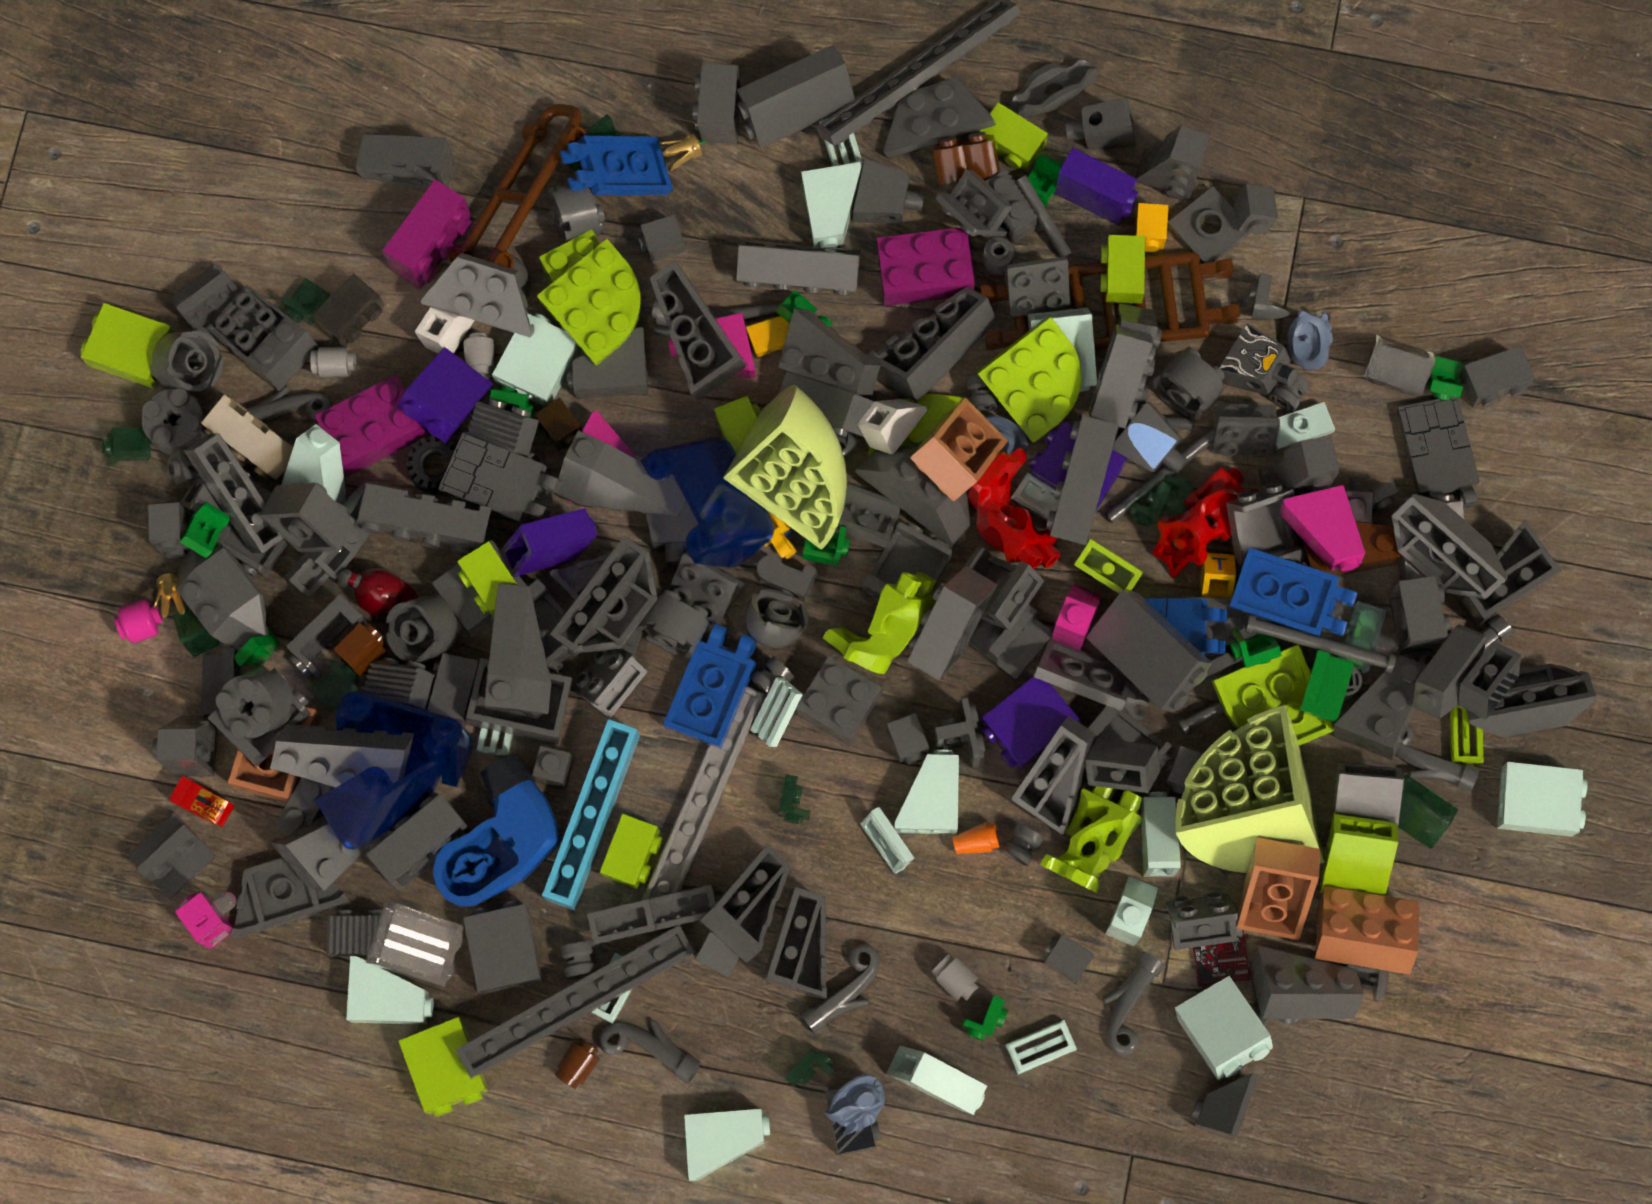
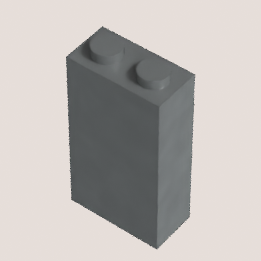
M832 45L737 89L740 102L736 103L742 119H746V122L742 125L748 139L754 138L761 149L835 114L855 100L846 63L835 46Z
M1124 589L1086 636L1160 710L1175 712L1183 707L1188 700V694L1195 686L1203 682L1207 676V670L1213 664L1139 593Z

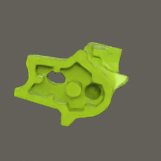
M902 572L897 584H886L880 591V599L868 633L872 635L870 639L857 636L844 626H840L837 629H829L825 632L823 639L838 649L847 661H852L869 671L885 674L893 658L899 656L915 634L925 612L929 608L934 607L936 600L933 599L930 593L936 581L923 572H917L915 576L908 572Z
M1093 786L1090 792L1083 788L1077 811L1066 830V833L1071 836L1067 852L1058 858L1046 854L1040 865L1097 893L1100 888V874L1108 868L1111 860L1115 862L1121 856L1127 840L1143 820V817L1137 814L1143 798L1128 790H1124L1118 804L1111 802V799L1116 789ZM1089 817L1092 820L1091 824L1082 829L1085 819ZM1086 843H1095L1096 849L1092 854H1082V848Z

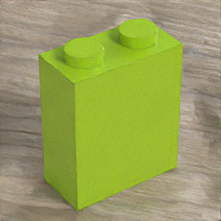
M103 303L101 310L97 311L93 317V329L89 338H86L82 343L80 350L81 359L88 367L155 389L158 380L150 371L154 347L164 334L175 331L170 325Z
M1334 814L1324 854L1325 863H1322L1320 871L1321 893L1324 886L1385 896L1399 842L1397 823Z
M459 1017L399 1040L424 1113L428 1115L434 1113L435 1117L452 1112V1105L464 1101L465 1105L478 1102L483 1099L482 1093L489 1091L483 1074L470 1079L455 1051L470 1042L464 1022Z

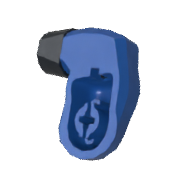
M512 754L497 760L478 775L490 806H494V816L480 823L470 833L445 844L435 857L433 877L436 887L446 900L460 907L475 906L523 882L560 846L559 826L549 801L537 786L535 777L532 776V773L518 754Z

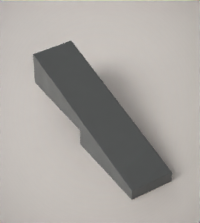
M707 885L587 913L593 943L595 945L698 921L717 900L714 885Z

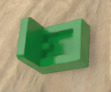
M1040 153L1034 169L1028 176V180L1046 207L1056 192L1058 173L1064 163Z
M1437 355L1432 357L1425 382L1429 391L1433 392L1432 396L1443 400H1450L1451 396L1460 398L1463 389L1459 381L1463 367L1461 361Z
M509 387L491 390L490 399L507 403L506 409L512 411L513 406L531 411L529 417L533 418L534 405H530L528 395L520 394L516 389Z
M204 502L190 518L180 543L207 558L212 553L220 532L229 523L230 516L211 504Z
M840 525L839 532H834L830 541L822 550L805 538L802 559L838 566L841 555L847 556L850 538L845 537L846 526Z
M267 625L269 635L251 637L233 657L240 667L262 665L281 645Z
M1238 627L1231 629L1234 639L1229 641L1234 658H1240L1246 668L1265 664L1272 659L1282 656L1280 647L1274 637L1259 634L1244 639Z
M993 996L983 1025L964 1019L961 1027L967 1029L965 1034L980 1041H983L984 1037L991 1039L995 1027L999 1026L1002 1028L1007 1016L1008 1009L1003 1008L1005 1000Z

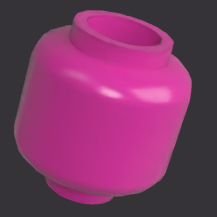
M140 599L121 606L118 609V616L114 617L121 639H127L133 644L155 637L159 632L158 624L163 622L158 606L151 607L146 599Z

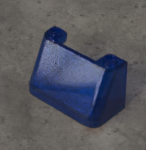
M711 437L656 449L640 461L647 474L655 480H665L673 474L699 523L688 533L686 538L687 551L694 564L734 568L770 541L774 533V525L765 508L723 478L736 456L732 445L724 438Z
M359 691L349 692L344 695L335 712L336 731L349 728L356 729V732L374 733L375 730L388 731V734L402 735L403 732L414 733L411 746L435 753L432 759V766L441 769L442 783L457 788L473 748L472 733L457 720Z
M439 725L412 741L404 777L395 783L392 782L389 775L383 769L373 766L316 799L315 802L342 845L348 849H358L394 827L402 818L408 815L411 816L421 810L419 808L420 804L432 796L436 790L451 755V740L443 726Z

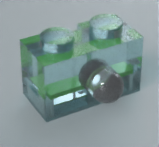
M1357 601L1351 609L1344 632L1350 634V636L1347 635L1342 643L1383 655L1394 654L1398 648L1395 639L1380 634L1387 610ZM1337 656V658L1353 662L1354 667L1363 676L1371 667V664Z

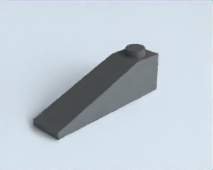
M578 430L564 458L558 481L562 482L559 493L555 495L582 507L593 508L594 506L611 508V510L616 511L630 510L639 511L643 514L679 517L692 489L615 447Z
M498 584L484 707L486 709L548 714L551 679L530 587Z

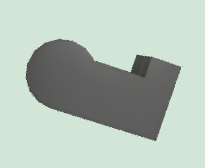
M774 555L761 558L757 565L758 577L762 584L787 593L799 601L806 602L817 577L816 568L805 564L801 572L783 564L781 559Z

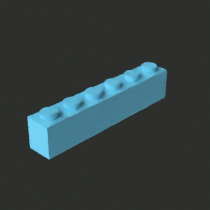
M610 719L607 720L543 891L542 897L546 901L574 911L576 910L640 738L638 729Z

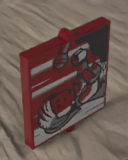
M1236 929L1238 941L1193 947L1198 985L1216 984L1228 976L1231 977L1233 982L1250 980L1244 930Z

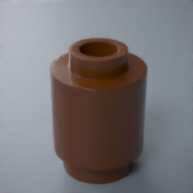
M582 1040L580 1044L574 1041L557 1065L559 1069L555 1076L574 1089L579 1084H584L600 1060L596 1056L598 1049L585 1040Z

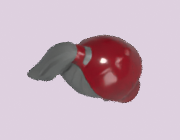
M382 568L368 569L360 574L344 569L337 578L340 587H350L352 595L360 608L372 615L387 618L390 610L395 605L418 598L417 593L400 577Z

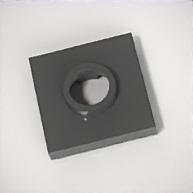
M1214 186L1167 223L1168 228L1190 252L1198 253L1201 264L1217 261L1250 234V232L1238 231L1234 208ZM1206 215L1214 216L1221 224V229L1215 234L1205 233L1200 227L1199 222Z

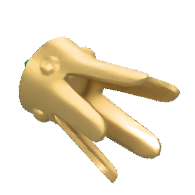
M691 134L681 140L660 142L662 145L678 143L667 147L662 152L664 157L686 152L684 156L670 166V171L691 158L695 159L698 156H702L700 145L706 143V141L698 142L696 136Z
M172 573L163 574L156 581L158 594L154 607H157L161 595V615L163 618L168 616L170 598H173L178 612L181 615L185 613L182 597L176 590L177 575Z

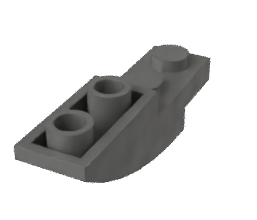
M364 482L343 504L347 509V513L355 520L362 491L366 485ZM354 523L340 550L306 552L284 577L306 597L310 598L329 576L334 580L338 577L340 572L345 569L370 533L361 530V526Z

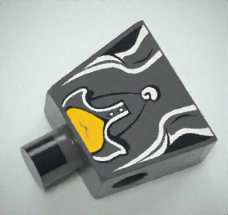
M1248 323L1219 367L1225 375L1223 379L1225 385L1265 395L1272 392L1277 382L1291 386L1297 377V369L1288 366L1290 358L1285 347Z

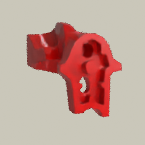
M1017 448L1010 454L1000 452L980 479L970 488L967 496L969 504L977 513L976 529L994 549L1005 553L1007 562L1015 563L1022 561L1029 564L1033 569L1037 568L1040 564L1044 568H1051L1061 556L1053 546L1058 538L1051 537V531L1049 530L1037 531L1032 525L1028 509L1013 505L1010 500L1011 480L1026 461V453L1022 448Z
M1223 467L1220 468L1183 502L1186 507H1191L1190 510L1173 518H1162L1157 523L1161 536L1152 554L1166 563L1169 567V575L1173 579L1191 561L1199 567L1204 564L1208 556L1206 545L1211 540L1220 537L1226 542L1232 537L1230 524L1227 519L1226 502L1237 499V495L1240 493L1248 492L1241 486L1244 478L1237 468H1232L1228 471ZM1252 489V490H1250V491L1258 492L1259 490H1258V489Z

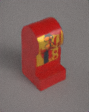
M183 775L169 798V801L174 805L221 828L224 827L235 805Z

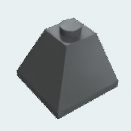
M1251 1073L1208 1093L1203 1097V1100L1197 1099L1191 1117L1196 1119L1194 1127L1228 1140L1236 1138L1258 1075Z

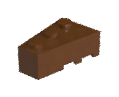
M1356 522L1365 550L1362 563L1350 571H1341V569L1331 571L1295 532L1298 546L1305 548L1306 560L1302 561V563L1305 562L1308 567L1335 576L1397 565L1403 555L1397 550L1394 526Z

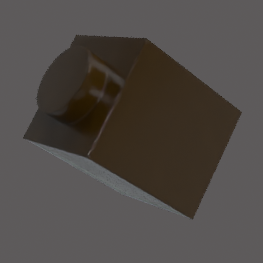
M560 397L535 414L536 419L539 420L538 424L558 451L564 447L569 449L578 430L582 432L581 425Z

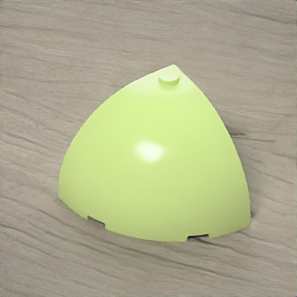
M791 385L780 392L762 409L723 478L822 550L833 536L843 513L847 490L846 464L839 440L826 416L802 390L795 385Z
M1286 705L1254 715L1247 719L1248 724L1234 732L1229 730L1202 754L1184 782L1186 788L1182 798L1178 799L1175 817L1176 835L1181 844L1199 860L1211 866L1233 872L1247 873L1257 837L1321 849L1320 864L1325 863L1311 789Z

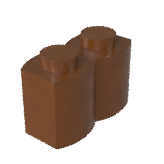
M976 132L968 135L966 140L946 137L940 139L939 144L934 146L933 153L940 185L958 183L966 170H973L982 179L999 174L1000 166L994 135L986 136V132Z
M358 622L332 650L361 678L371 667L370 663L372 661L376 662L386 652L383 647L386 641L369 623L363 626Z

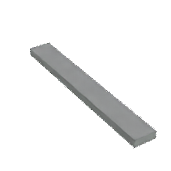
M747 687L722 749L708 745L642 900L681 891L763 701L764 693Z

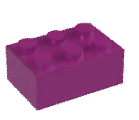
M434 179L382 250L394 273L419 289H422L425 283L428 284L434 279L438 265L443 259L449 258V252L455 246L454 243L460 235L464 236L472 225V216L465 198Z
M961 227L877 238V255L884 306L948 299L965 287L974 290L975 282L968 233Z
M397 374L314 415L320 427L340 443L343 472L347 477L420 441L423 437H428L422 425L406 416L397 407L405 393Z

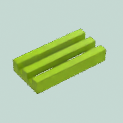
M1457 705L1449 711L1450 761L1482 765L1484 763L1483 729L1474 726L1475 756H1470L1468 715L1466 709ZM1457 708H1461L1463 756H1459Z

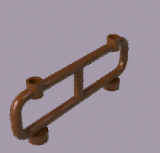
M554 104L544 110L535 123H526L523 126L522 136L525 139L524 143L463 246L451 248L449 252L451 262L460 253L474 257L473 251L503 201L519 203L520 205L487 261L513 269V257L506 251L561 159L560 151L569 150L567 146L569 143H578V140L583 136H587L586 131L579 127L582 122V114L579 108L573 105ZM556 116L570 117L569 122L527 193L510 190L537 142L545 140L547 136L546 127L549 122Z

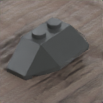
M919 444L899 447L893 455L874 450L856 469L855 473L952 547L970 526L967 491L954 502L947 495L943 494L938 486L925 473L921 472L910 458L920 446Z
M1413 494L1392 514L1398 552L1426 577L1436 576L1437 584L1442 585L1445 593L1477 596L1480 599H1487L1507 580L1508 577L1492 544L1445 502Z
M624 536L550 633V636L574 653L621 649L658 600L650 553Z
M214 546L212 553L207 558L190 550L178 564L176 590L208 633L231 648H235L238 652L251 637L269 635V630L266 627L263 593L227 547Z
M1550 663L1520 669L1519 677L1486 720L1468 710L1466 712L1471 725L1505 738L1567 726L1596 701V694L1588 672H1578L1568 667Z

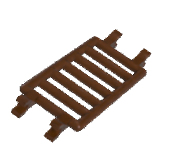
M1196 252L1145 257V269L1159 268L1167 330H1162L1160 343L1205 338L1210 334L1209 324L1238 323V317H1240L1239 304L1207 309L1203 279L1231 278V272L1234 270L1232 258L1200 264V257ZM1094 262L1068 265L1073 309L1085 308L1081 276L1099 274L1100 278L1101 274H1106V263ZM1188 264L1197 326L1179 328L1171 266ZM1006 285L980 286V294L987 297L990 304L1009 300ZM1106 292L1101 293L1107 336L1094 338L1095 350L1109 347L1115 325L1118 324L1115 303L1105 302ZM1143 297L1142 304L1133 303V305L1146 308L1145 297ZM1026 315L1014 317L1015 330L986 331V349L994 350L1010 346L1027 333Z

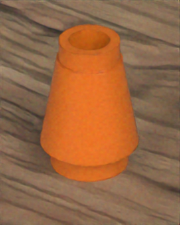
M984 822L952 837L957 855L962 853H989L1001 847L995 823L987 824V822Z

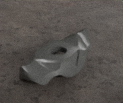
M1077 58L1068 65L1047 64L1034 71L1028 78L1024 88L1011 96L1008 109L1024 119L1042 112L1054 111L1068 101L1074 100L1083 89L1099 76V70L1092 63L1082 58ZM1050 88H1061V90L1051 96L1046 94Z

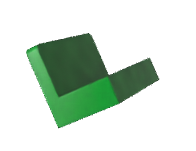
M1318 650L1300 713L1335 723L1338 721L1354 663L1330 656L1331 653Z

